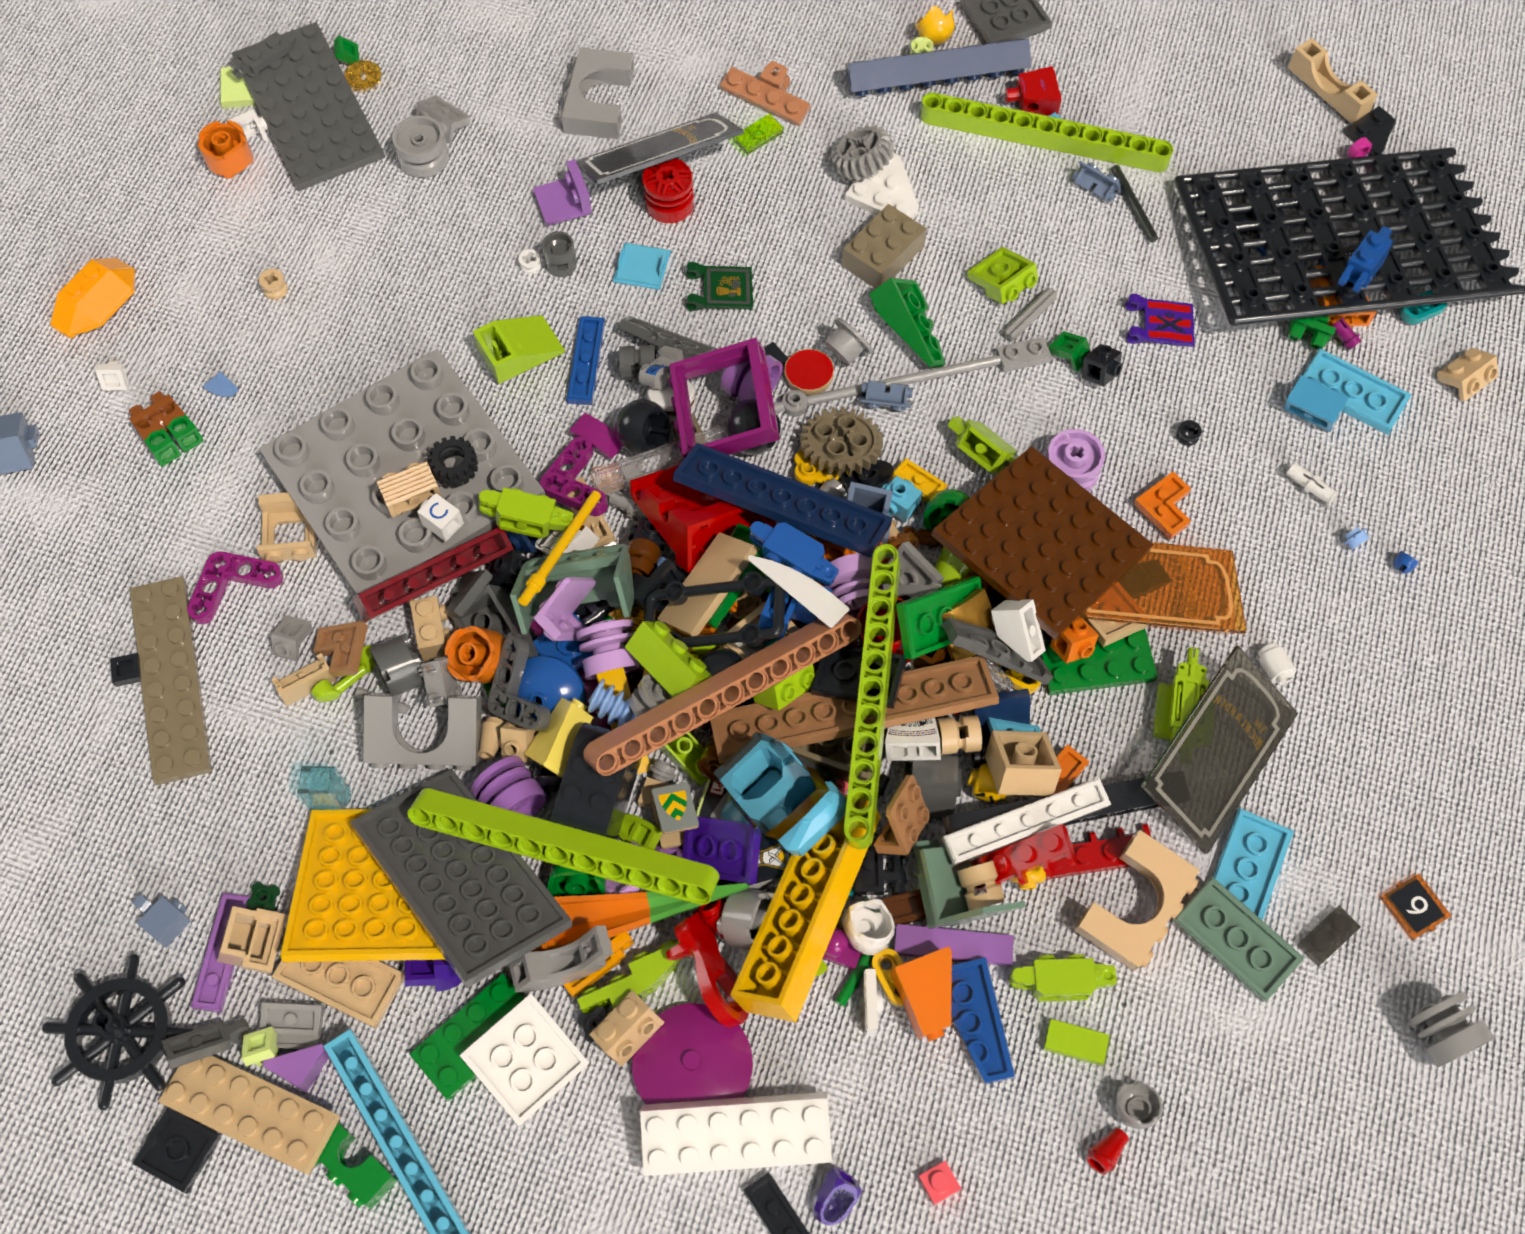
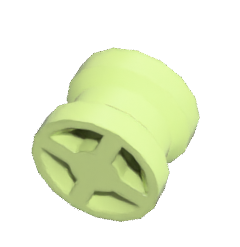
M926 37L913 39L910 54L933 51V42Z

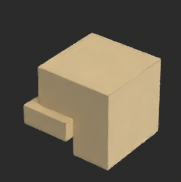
M232 906L216 962L271 974L287 914L260 908L254 911Z

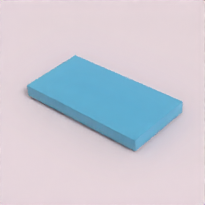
M1321 348L1303 374L1304 377H1313L1319 380L1321 385L1329 389L1335 388L1342 391L1348 397L1346 407L1343 410L1344 413L1387 435L1412 395Z
M1239 808L1213 877L1263 920L1294 831Z

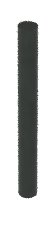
M1114 165L1111 168L1112 174L1120 181L1121 190L1149 242H1155L1158 239V235L1120 166Z

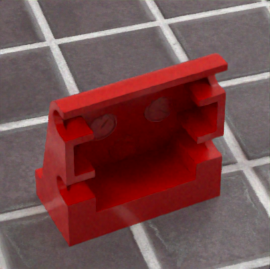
M679 465L629 480L632 499L675 552L676 564L687 573L693 570L719 532L730 536L738 523L751 527V524L756 521L763 522V524L766 523L772 528L776 526L775 520L673 481V474Z

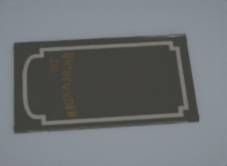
M1235 646L1141 787L1204 854H1208L1295 720L1298 712L1242 648Z

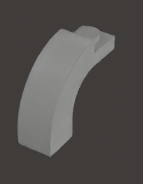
M606 925L593 927L578 940L566 946L547 951L528 952L511 962L509 967L515 992L537 991L561 986L584 978L606 966L605 959L613 954Z

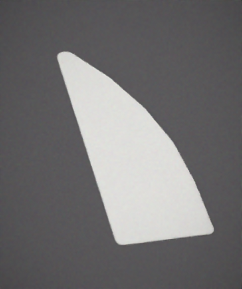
M752 555L748 556L750 562L830 628L849 611V607L804 574L772 560Z

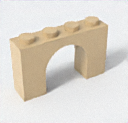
M1141 830L1132 836L1119 859L1143 874L1152 883L1157 896V905L1153 916L1146 923L1130 924L1120 920L1093 902L1088 905L1073 929L1131 970L1138 969L1140 966L1146 967L1154 954L1150 951L1156 941L1160 943L1169 930L1166 924L1171 917L1175 919L1184 906L1181 900L1186 893L1190 895L1197 886L1199 880L1196 879V876L1200 871Z

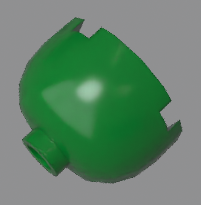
M956 489L938 491L929 499L926 505L923 521L925 528L933 531L936 526L970 497Z
M554 864L549 874L547 886L548 891L553 897L602 895L606 892L607 879Z

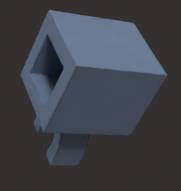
M140 894L132 902L144 913L137 924L165 948L191 922L184 915L187 909L176 899L169 902L161 896L153 905Z

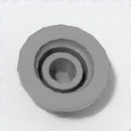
M839 317L834 320L838 328L824 343L836 357L849 366L862 351L869 355L872 353L873 349L869 343L849 323Z

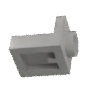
M287 615L271 633L272 653L279 657L297 661L300 657L299 646L312 631V623Z

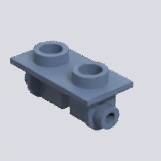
M1082 161L1079 162L1081 171L1076 170L1072 176V179L1075 180L1074 183L1087 191L1095 184L1096 187L1092 193L1106 202L1108 200L1113 202L1117 195L1115 191L1119 194L1121 193L1120 181L1111 174L1106 176L1099 172L1100 169L1090 162L1087 164Z
M871 380L863 382L862 392H866V395H861L860 402H865L866 406L878 408L880 405H889L891 409L898 411L911 408L912 400H907V398H912L913 388H909L908 385L891 383L890 392H885L886 382Z

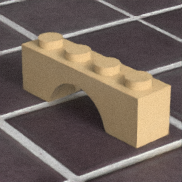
M1313 38L1295 48L1288 69L1351 124L1371 111L1378 94L1362 80L1356 84H1347L1341 81L1330 67L1328 51Z

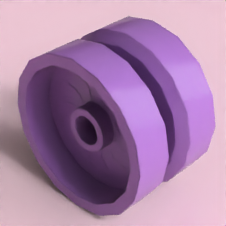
M766 355L773 392L782 374V363L771 355ZM750 361L725 368L720 382L721 389L733 398L738 397L740 402L756 399Z

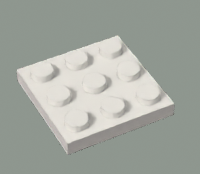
M529 994L460 1055L518 1126L524 1123L589 1064L587 1059L532 994Z

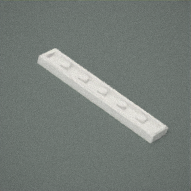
M1100 778L951 833L944 836L942 840L952 864L956 865L1108 807L1111 803Z

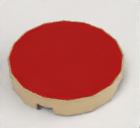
M804 349L792 354L786 361L784 376L786 383L792 390L804 392L805 395L822 393L829 388L834 377V366L832 360L825 353L814 349Z

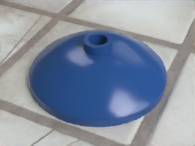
M547 655L535 656L527 660L518 695L536 702V696H539L542 699V705L546 706L550 713H552L561 698L570 702L575 698L586 705V692L583 681L570 664L557 657ZM521 704L517 707L516 713L518 717L521 713ZM532 713L531 718L537 719V716Z

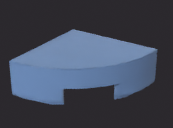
M221 371L203 385L209 392L222 397L233 396L239 390Z

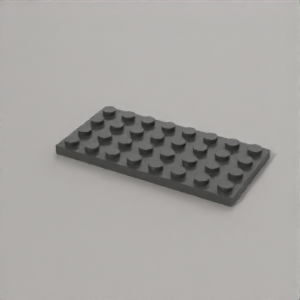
M317 22L281 34L290 44L292 51L255 75L252 71H249L243 76L297 191L386 158ZM254 45L232 52L233 59H240L239 54Z
M450 769L350 821L353 831L465 987L469 988L572 927V920L520 854L423 828L410 821L407 815L408 810L420 791L425 788L477 801L453 769Z

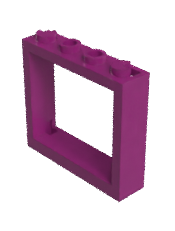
M757 337L669 364L671 375L668 381L674 393V397H671L673 409L677 413V419L674 423L676 431L680 435L681 442L678 443V448L681 450L682 458H686L696 445L687 380L750 361L761 427L702 445L729 455L780 440L765 349Z

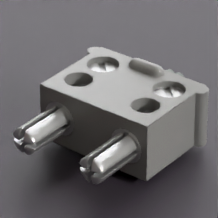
M447 656L434 658L432 662L421 664V668L418 671L423 672L419 675L424 677L427 692L424 699H428L425 703L429 704L430 707L448 706L449 697L462 695L461 680L455 678L449 672L446 665L449 664Z

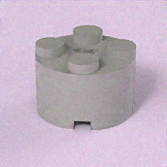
M746 889L726 897L722 916L717 922V930L720 934H723L727 944L732 947L750 950L774 893Z

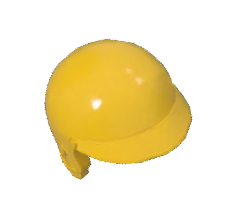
M937 6L931 7L930 11L924 17L919 18L915 24L919 36L929 38L933 45L947 42L955 29L953 8L944 15Z

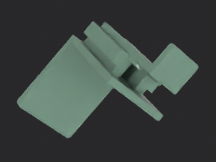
M937 839L917 841L910 850V852L914 851L919 870L917 877L929 929L964 924L1026 907L1025 901L987 906L969 911L964 897L967 889L961 887L957 871L971 867L970 861L967 860L953 865L946 848L939 847Z

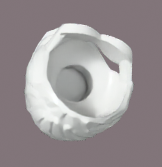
M882 900L861 901L847 907L843 912L842 928L850 944L857 951L866 955H875L886 948L894 935L895 924L892 914L888 911ZM870 909H879L881 912H873Z

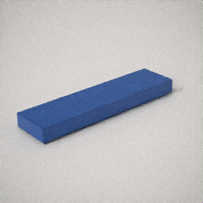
M580 316L567 394L568 404L593 405L605 328L604 317Z

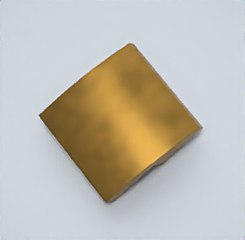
M976 588L962 602L955 603L951 607L953 610H947L942 614L944 622L947 617L953 618L954 616L956 620L996 631L992 622V607L985 589ZM953 644L946 646L952 661L976 655Z

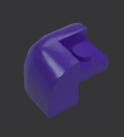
M446 959L405 960V987L436 985V992L452 989L462 982Z

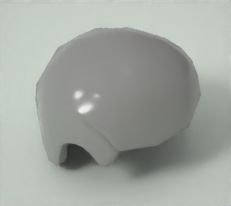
M1142 1081L1130 1084L1125 1082L1116 1094V1113L1124 1124L1135 1129H1145L1158 1123L1163 1112L1162 1098L1154 1088L1144 1084Z

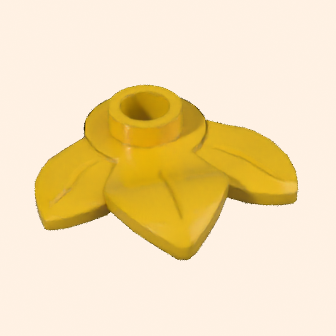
M798 450L795 454L794 462L796 467L794 476L796 481L812 486L815 482L823 484L826 480L829 481L832 478L839 480L840 477H838L836 472L833 471L828 475V469L824 468L818 471V464L811 466L810 459H804V452Z

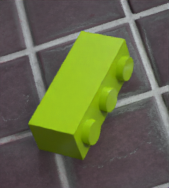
M643 621L625 648L672 697L712 677L706 670V665L698 658L693 657L687 651L688 647L669 633L670 629L667 625L660 621Z

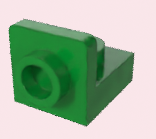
M1065 331L1048 346L1052 355L1070 360L1073 370L1077 372L1083 367L1084 357L1090 351L1087 338Z

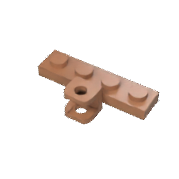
M775 61L767 64L760 75V79L731 66L720 85L723 91L799 127L811 108L809 102L786 92L790 85L787 67Z

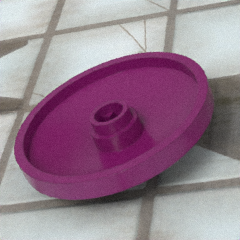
M700 1003L677 1005L658 1014L665 1023L642 1045L632 1058L634 1083L645 1105L745 1097L752 1079L753 1057L748 1038L740 1025L727 1028L713 1016L706 1004Z

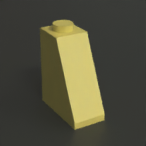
M561 698L551 713V721L548 728L538 732L524 755L563 778L569 755L580 727L585 722L591 724L593 719L590 714L585 712L587 706L575 698L571 702Z

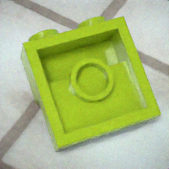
M1001 247L967 271L969 280L984 287L986 296L1002 305L1009 300H1016L1021 291L1025 288H1033L1038 280L1036 263L1005 247Z

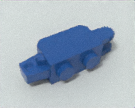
M1385 226L1378 233L1370 230L1349 259L1338 284L1344 286L1350 281L1354 283L1352 291L1356 293L1362 287L1366 289L1388 255L1394 241L1389 239L1393 230Z
M760 521L751 524L749 539H751L753 544L755 543L756 546L762 549L764 559L790 567L829 587L832 585L839 573V569L824 558L825 550L823 544L786 522L778 523L775 528Z

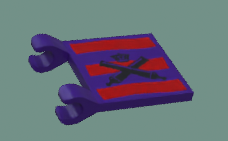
M1138 294L1129 295L1126 309L1128 311L1144 309V329L1137 326L1130 327L1129 333L1126 336L1128 343L1151 342L1194 347L1193 304L1146 299Z

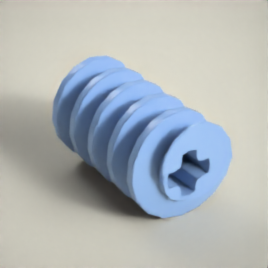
M602 679L588 701V711L592 713L599 708L598 718L602 719L608 714L607 723L611 725L618 720L617 728L636 718L630 708L629 698L623 701L624 691L621 690L616 695H613L615 686L610 685L607 689H604L605 679Z

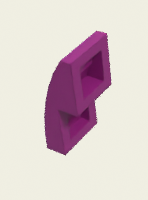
M584 413L568 431L575 438L587 437L590 439L592 447L609 462L622 448L615 431L587 413Z

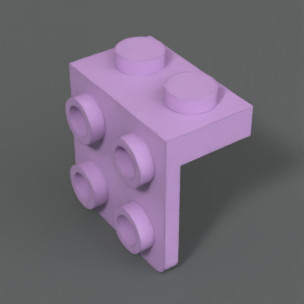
M563 578L557 583L556 590L551 597L540 605V611L534 619L544 629L543 633L553 641H577L576 632L585 627L572 613L595 586L596 581L593 578Z

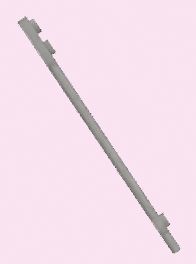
M1041 337L998 346L996 348V356L879 380V382H886L885 389H889L891 383L908 385L997 365L1001 366L1004 373L1050 363L1052 356L1045 338ZM862 384L808 396L801 391L792 390L783 396L782 401L775 402L774 407L776 413L784 411L789 416L798 417L806 412L807 406L866 394V392H862Z

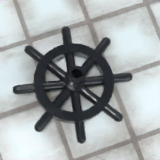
M131 954L128 957L124 978L105 981L94 987L84 973H76L73 978L74 982L84 995L73 1007L67 1022H45L41 1027L45 1034L64 1035L66 1053L71 1061L51 1078L52 1085L55 1087L61 1086L78 1071L97 1082H101L102 1085L98 1099V1108L101 1111H105L110 1107L115 1084L126 1083L144 1075L156 1091L164 1090L166 1083L154 1067L164 1055L161 1040L195 1030L194 1028L173 1027L171 1011L166 1000L184 987L185 979L183 977H176L159 992L150 985L136 980L140 962L137 954ZM120 994L117 1012L113 1013L105 1000ZM133 994L144 997L147 1001L129 1015ZM95 1009L97 1013L92 1019V1024L86 1023L88 1017ZM154 1011L155 1026H135ZM82 1035L102 1036L84 1051ZM135 1038H152L144 1053L134 1041ZM109 1047L105 1068L97 1067L91 1063L94 1058ZM123 1047L133 1062L118 1068Z

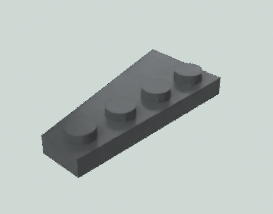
M633 316L621 320L620 329L626 331L627 335L641 338L660 348L665 345L680 349L683 352L684 359L717 349Z
M949 617L942 624L943 629L948 635L949 642L956 647L964 648L1046 685L1053 678L1040 656L1032 662H1027L1003 642L994 630Z

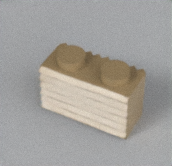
M427 461L412 463L405 470L398 473H387L380 480L376 481L391 517L420 507L425 500L430 499L435 493L441 496Z

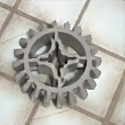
M866 125L864 128L858 127L857 130H850L849 134L842 135V139L836 141V146L832 148L833 152L830 155L835 171L842 178H847L849 181L855 178L859 181L863 177L867 179L868 176L875 175L877 171H883V166L890 164L889 160L893 158L895 150L890 134L883 127H877V125L869 127V125Z

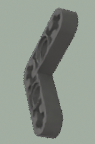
M509 636L504 641L488 697V709L492 714L526 729L544 731L548 728L551 721L549 709L544 705L518 695L529 655V643L525 638ZM510 669L511 677L509 682L507 683L506 675L508 670ZM501 701L507 703L506 707H503ZM521 704V713L518 717L516 713L517 707ZM532 713L537 716V719L531 718Z

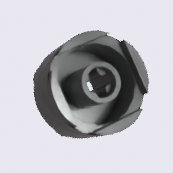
M406 633L369 649L389 694L401 695L425 683L424 677L419 675L423 672H418L421 668V662L418 655L413 653L411 642Z

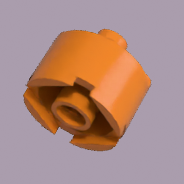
M227 120V123L220 124L219 121L209 123L200 131L198 147L208 169L213 173L230 179L253 162L252 150L244 130L236 122Z
M468 626L456 630L448 639L445 647V655H447L449 662L446 665L449 672L455 678L462 681L483 684L493 683L505 638L495 630L476 626Z

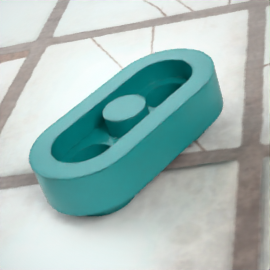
M1428 290L1419 295L1433 294L1432 290ZM1448 302L1402 307L1400 309V317L1408 324H1419L1440 315L1445 310Z

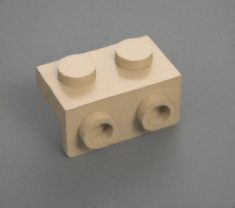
M1471 347L1437 373L1438 381L1459 388L1460 400L1466 401L1498 377L1497 355Z

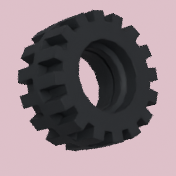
M450 436L449 440L446 437L441 438V443L435 442V448L431 447L429 450L430 455H428L429 467L435 480H438L442 485L446 483L447 487H452V484L459 487L461 482H464V484L469 483L468 478L473 479L475 477L474 472L478 471V460L471 443L468 440L464 441L462 437H459L457 440L455 436ZM461 456L464 458L462 463L456 467L443 466V462L449 457Z

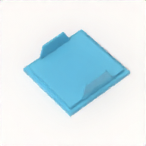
M624 243L613 282L660 290L671 250Z

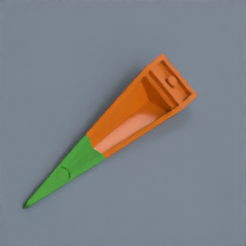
M746 883L716 886L710 902L744 891L750 886ZM652 891L554 897L571 918L572 927L530 952L547 951L566 946L578 940L593 927L606 925L608 936L611 938L701 905Z

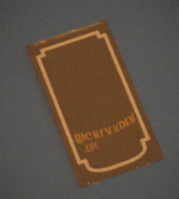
M1151 542L1154 544L1151 550L1080 617L1084 619L1239 634L1247 632L1233 550Z

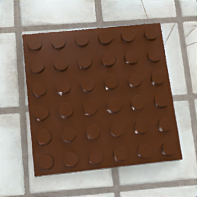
M1032 446L936 526L931 534L932 537L1007 600L1033 599L1036 608L1035 615L1040 627L1055 640L1138 563L1154 545Z

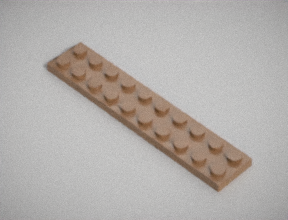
M979 655L904 671L895 708H886L885 728L999 704V696L985 658ZM806 692L780 711L758 703L731 708L710 720L719 764L724 763L755 732L763 733L782 741L790 748L854 735L857 702L812 695L811 692ZM868 716L863 723L873 724L877 721V717Z

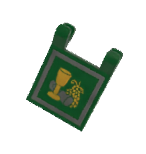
M689 262L687 264L686 276L688 279H697L704 276V297L697 294H689L687 296V310L697 311L703 308L753 310L752 267L704 266L696 262Z

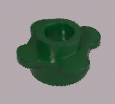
M261 882L254 883L251 887L253 891L251 898L246 903L247 907L250 910L260 908L274 911L277 896L280 895L279 887L276 885L271 887L264 886ZM265 895L266 899L261 900V896Z

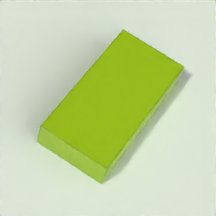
M1050 1019L1043 1050L1103 1066L1110 1035Z

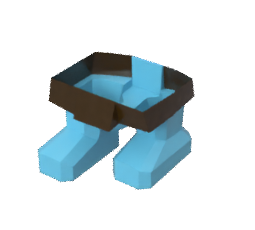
M755 732L713 772L728 790L731 800L723 806L721 817L724 820L749 823L754 829L759 828L764 835L777 839L793 856H803L845 816L847 798L834 783L825 782L815 769L802 764L793 754V750L784 742L766 734Z

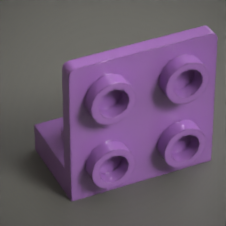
M576 159L566 162L568 172L564 173L565 179L533 188L547 226L592 214L590 196Z

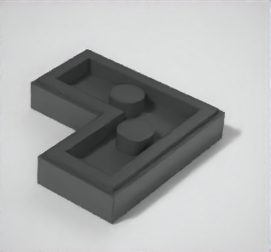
M487 570L469 572L464 575L450 594L455 598L444 613L450 618L462 617L490 582L493 575Z

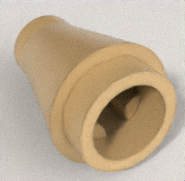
M488 717L482 723L479 757L485 760L494 759L499 749L500 728L507 723L506 721L498 717Z

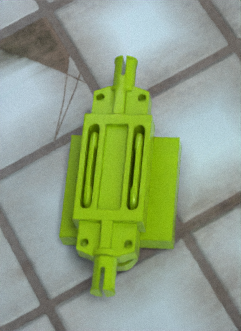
M1194 647L1187 649V662L1178 664L1173 683H1159L1157 686L1153 737L1168 739L1171 750L1211 693V691H1208L1209 680L1206 679L1207 668L1198 664L1199 649L1195 648L1194 650ZM1214 695L1176 750V753H1179L1178 762L1180 764L1183 761L1184 764H1190L1191 749L1199 748L1200 745L1209 746L1211 743L1214 702L1212 703V701L1214 700Z

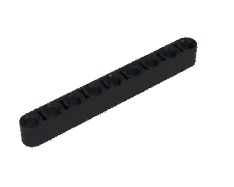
M1181 771L1159 775L1158 780L1162 783L1159 789L1173 804L1182 803L1190 799ZM1154 776L1103 785L1111 805L1063 823V825L1067 826L1169 806V804L1155 791L1154 788L1157 783L1153 780ZM1049 796L948 815L942 818L945 833L949 835Z

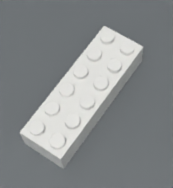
M826 1092L642 1105L640 1110L644 1176L832 1162Z

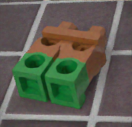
M159 391L151 396L150 401L152 405L144 409L141 405H135L129 409L131 416L129 420L161 467L181 456L180 451L168 435V432L184 453L204 442L197 427L170 395L165 396Z

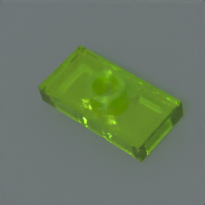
M769 113L744 128V134L733 137V142L746 155H749L783 134L784 127Z

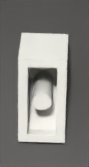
M1033 599L1020 601L1005 600L991 610L992 622L997 636L1027 662L1034 661L1046 651L1040 625L1035 615L1036 608Z

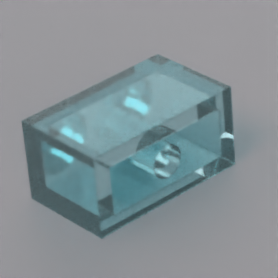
M301 766L297 793L310 811L346 809V803L351 801V787L347 785L336 766Z

